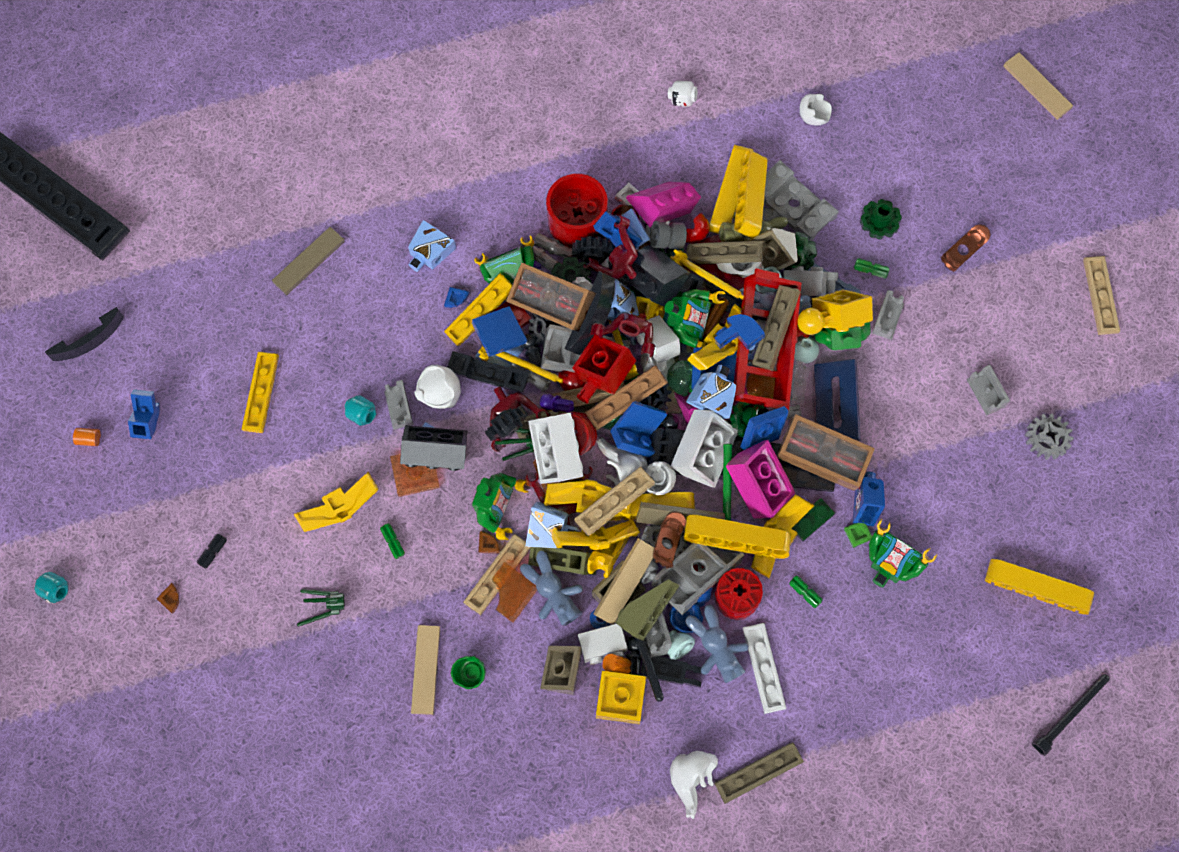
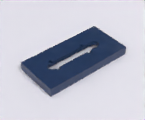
M850 359L814 364L816 423L854 440L861 441L857 361ZM834 377H839L842 423L839 428L834 427L832 379Z

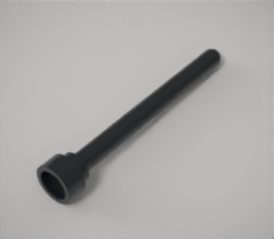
M635 638L655 700L661 702L664 696L645 639Z
M1107 674L1101 675L1046 735L1038 736L1031 743L1041 755L1046 756L1052 750V741L1109 682V676Z

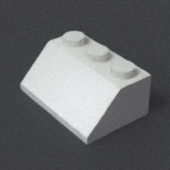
M694 410L671 467L687 478L715 488L723 469V444L733 445L737 430L712 410Z
M571 413L528 421L540 484L583 477V465L579 458V444L575 437V424Z

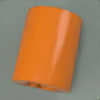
M76 427L73 433L74 445L98 447L101 432L99 429Z
M610 653L603 659L602 666L605 671L629 674L631 671V662L627 658Z

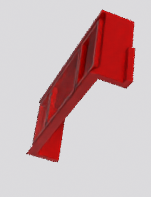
M756 268L754 274L746 277L744 281V298L742 300L741 314L751 318L752 315L768 318L770 311L753 308L756 285L778 289L779 285L801 291L802 282L779 278V273ZM800 295L777 357L776 371L747 366L749 349L747 350L738 338L734 384L736 385L734 401L762 405L772 409L785 406L789 411ZM746 373L775 378L773 399L744 394Z

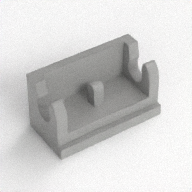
M887 290L872 334L892 340L904 305V297L902 295L899 298L893 297V291Z
M990 365L984 367L979 373L975 371L967 379L986 416L1005 408L1010 402Z
M396 381V386L390 387L389 384L385 385L386 391L384 392L393 430L403 428L405 425H414L403 381Z
M661 613L645 637L651 658L667 655L671 648L672 642L663 613Z

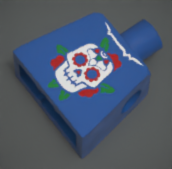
M868 471L865 472L860 487L855 490L853 523H864L867 526L874 527L885 508L884 481L876 479V474Z

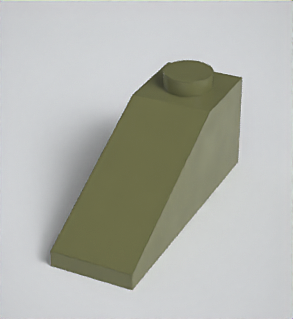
M530 547L528 565L539 567L536 560L537 553L545 551L554 570L582 575H596L597 570L593 574H589L587 569L588 558L592 552L568 548Z
M669 579L621 609L615 623L635 638L644 640L680 585Z

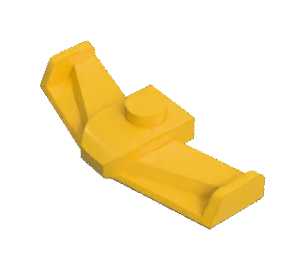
M734 304L728 318L741 314V308ZM726 321L724 327L729 328L730 326L727 324V321ZM717 324L704 339L708 345L691 354L688 361L697 369L706 370L737 351L738 337L720 349L715 343V337L717 336L716 333L723 327Z
M367 471L347 492L344 493L340 486L322 496L325 505L296 512L293 515L304 532L339 522L343 523L352 518V515L378 491L377 484L369 471Z
M593 480L547 484L544 506L577 503L576 512L582 513L613 488ZM632 503L620 511L619 514L630 518Z
M795 494L770 520L766 521L763 527L790 533L791 546L798 535L791 528L814 505ZM754 555L751 568L770 579L776 558Z
M629 518V521L607 529L602 526L589 537L583 530L582 532L558 531L557 529L552 530L551 537L556 548L570 545L589 546L592 550L610 548L612 543L625 538L636 537L640 531L633 519Z

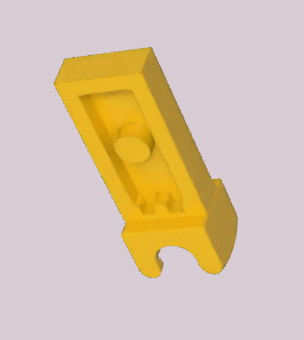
M629 537L612 543L610 548L593 551L588 558V573L593 574L595 570L602 569L605 571L603 574L604 578H608Z

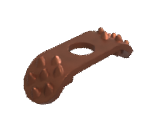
M982 224L975 225L940 257L945 267L955 272L990 239L991 233L988 227ZM959 245H965L968 248L967 255L959 254Z
M677 511L668 513L663 520L652 555L656 560L655 562H660V565L666 566V569L674 567L675 552L680 535L686 525L684 515ZM663 538H666L671 542V549H667L663 546Z

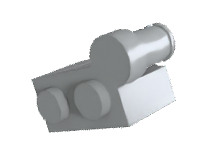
M791 267V270H784L783 279L802 282L800 296L819 297L835 292L838 273L824 272L823 267H811V271H804V267Z

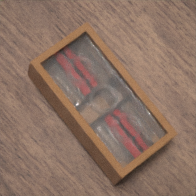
M521 263L506 301L579 332L596 293Z
M795 414L788 425L776 456L778 459L855 491L861 485L875 448Z

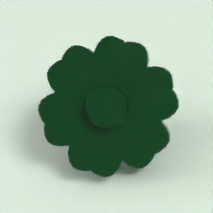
M880 199L877 203L870 201L864 206L860 224L862 230L869 231L871 238L881 240L884 235L892 237L898 232L902 216L899 208L893 207L891 201Z
M796 232L798 261L784 268V270H791V267H804V271H808L814 265V258L818 253L816 243L809 241L807 234Z
M576 257L564 258L563 264L556 263L551 272V275L571 283L577 277H585L592 284L589 278L591 271L583 268V264L586 263H579ZM561 283L558 286L557 292H559L561 288Z
M736 401L732 406L733 413L730 415L731 425L734 429H737L739 437H744L749 419L769 411L762 405Z

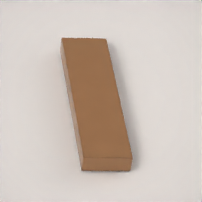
M655 365L616 391L614 395H610L585 413L596 430H599L624 413L632 402L642 401L668 382Z

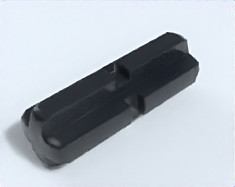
M217 533L209 543V548L205 549L198 558L197 564L205 569L208 568L216 557L215 553L221 550L227 539Z

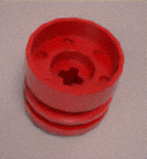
M579 411L569 412L574 420V430L578 432L576 433V440L579 444L578 453L583 455L595 445L598 432L585 413Z
M736 568L724 573L719 579L714 595L718 610L724 616L733 620L748 618L756 611L763 595L762 583L757 575L747 569ZM737 588H741L742 596H738Z

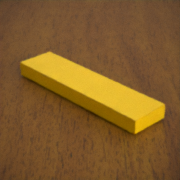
M500 273L444 331L446 335L457 346H460L475 331L472 319L492 313L508 297L513 284Z
M257 353L242 431L264 432L279 359L278 354Z

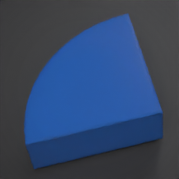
M450 287L444 307L453 308L463 304V301L469 297V291Z

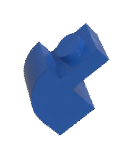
M606 211L593 227L597 232L609 238L615 247L623 245L619 229L614 226V223L619 224L621 219L619 216H614ZM629 226L626 230L635 248H637L643 240Z
M742 314L733 315L727 318V324L730 327H723L716 333L715 343L721 349L738 337L748 350L765 338V332L753 318Z
M133 389L131 392L133 412L128 419L130 437L151 440L156 431L160 412L159 403L155 402L154 391Z

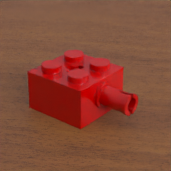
M596 334L593 336L572 367L579 379L585 382V385L577 394V398L580 401H585L588 404L597 389L615 394L636 362L629 348L606 338L601 339Z

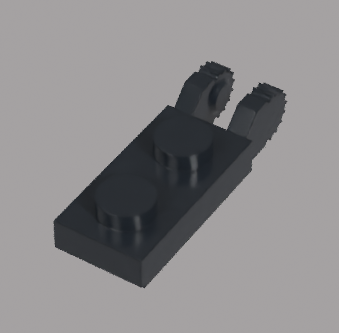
M659 656L651 658L658 680L679 685L685 684L701 687L702 682L699 680L685 678L686 671L702 674L701 667L687 664L688 662ZM642 663L640 676H646V678H648L644 664Z

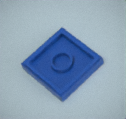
M510 306L472 319V325L488 357L521 346L527 342Z
M783 406L750 418L740 446L743 451L764 440H768L769 443L779 440L789 412L788 409Z

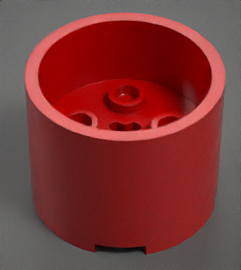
M579 173L563 176L554 182L546 197L548 227L552 237L572 248V243H575V240H581L582 237H603L604 235L597 232L593 227L606 211L608 212L607 194L602 184L589 175Z

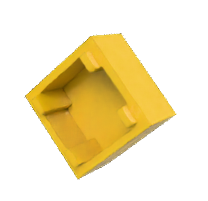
M602 671L596 719L640 725L646 676Z

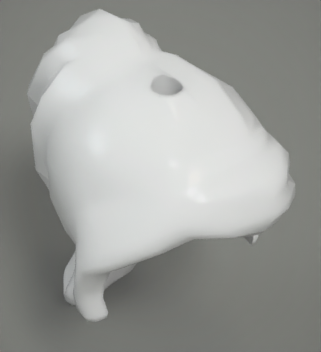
M603 437L596 440L599 449L610 459L607 463L616 468V478L612 475H606V478L613 481L615 486L640 466L644 470L647 468L648 465L644 456L618 449L617 446L609 444Z
M694 751L688 755L680 754L672 761L670 767L671 783L685 805L687 818L691 817L694 819L697 812L698 801L695 787L699 783L702 787H706L705 776L708 777V784L710 786L714 785L712 782V771L718 764L716 755L703 751Z

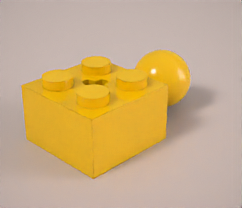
M839 290L813 298L812 308L804 309L799 314L798 327L803 333L814 335L819 333L822 328H835L838 332H845L851 327L864 326V323L873 321L872 296Z

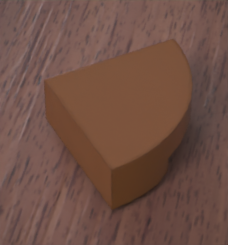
M480 531L478 552L499 554L500 548L496 539L489 533Z
M171 583L156 599L173 614L179 604V593H177L178 590L175 585Z

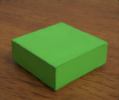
M854 523L844 528L853 548L870 541L872 538L867 525L864 523Z

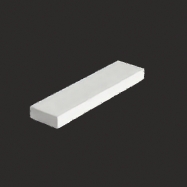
M761 623L743 627L764 714L785 710L786 705L765 624Z

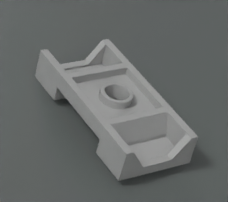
M781 160L767 171L764 204L771 210H775L780 217H786L788 225L794 231L807 234L809 241H813L826 224L837 218L839 211L825 199L821 201L794 177V172ZM797 200L800 205L798 207H791L789 201Z
M549 325L546 330L541 369L562 372L563 370L575 372L572 367L581 355L564 349L572 329ZM603 336V338L615 342L614 338ZM622 340L624 346L629 348L630 341Z
M693 543L673 560V568L666 569L665 567L653 577L651 586L655 588L668 579L679 584L680 586L669 603L683 615L724 573L735 569L742 562L744 554L742 552H733L728 549ZM693 565H702L704 571L697 572L694 570Z

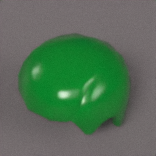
M468 655L455 661L450 674L455 685L461 686L464 689H473L479 687L485 680L486 669L484 663L479 658Z

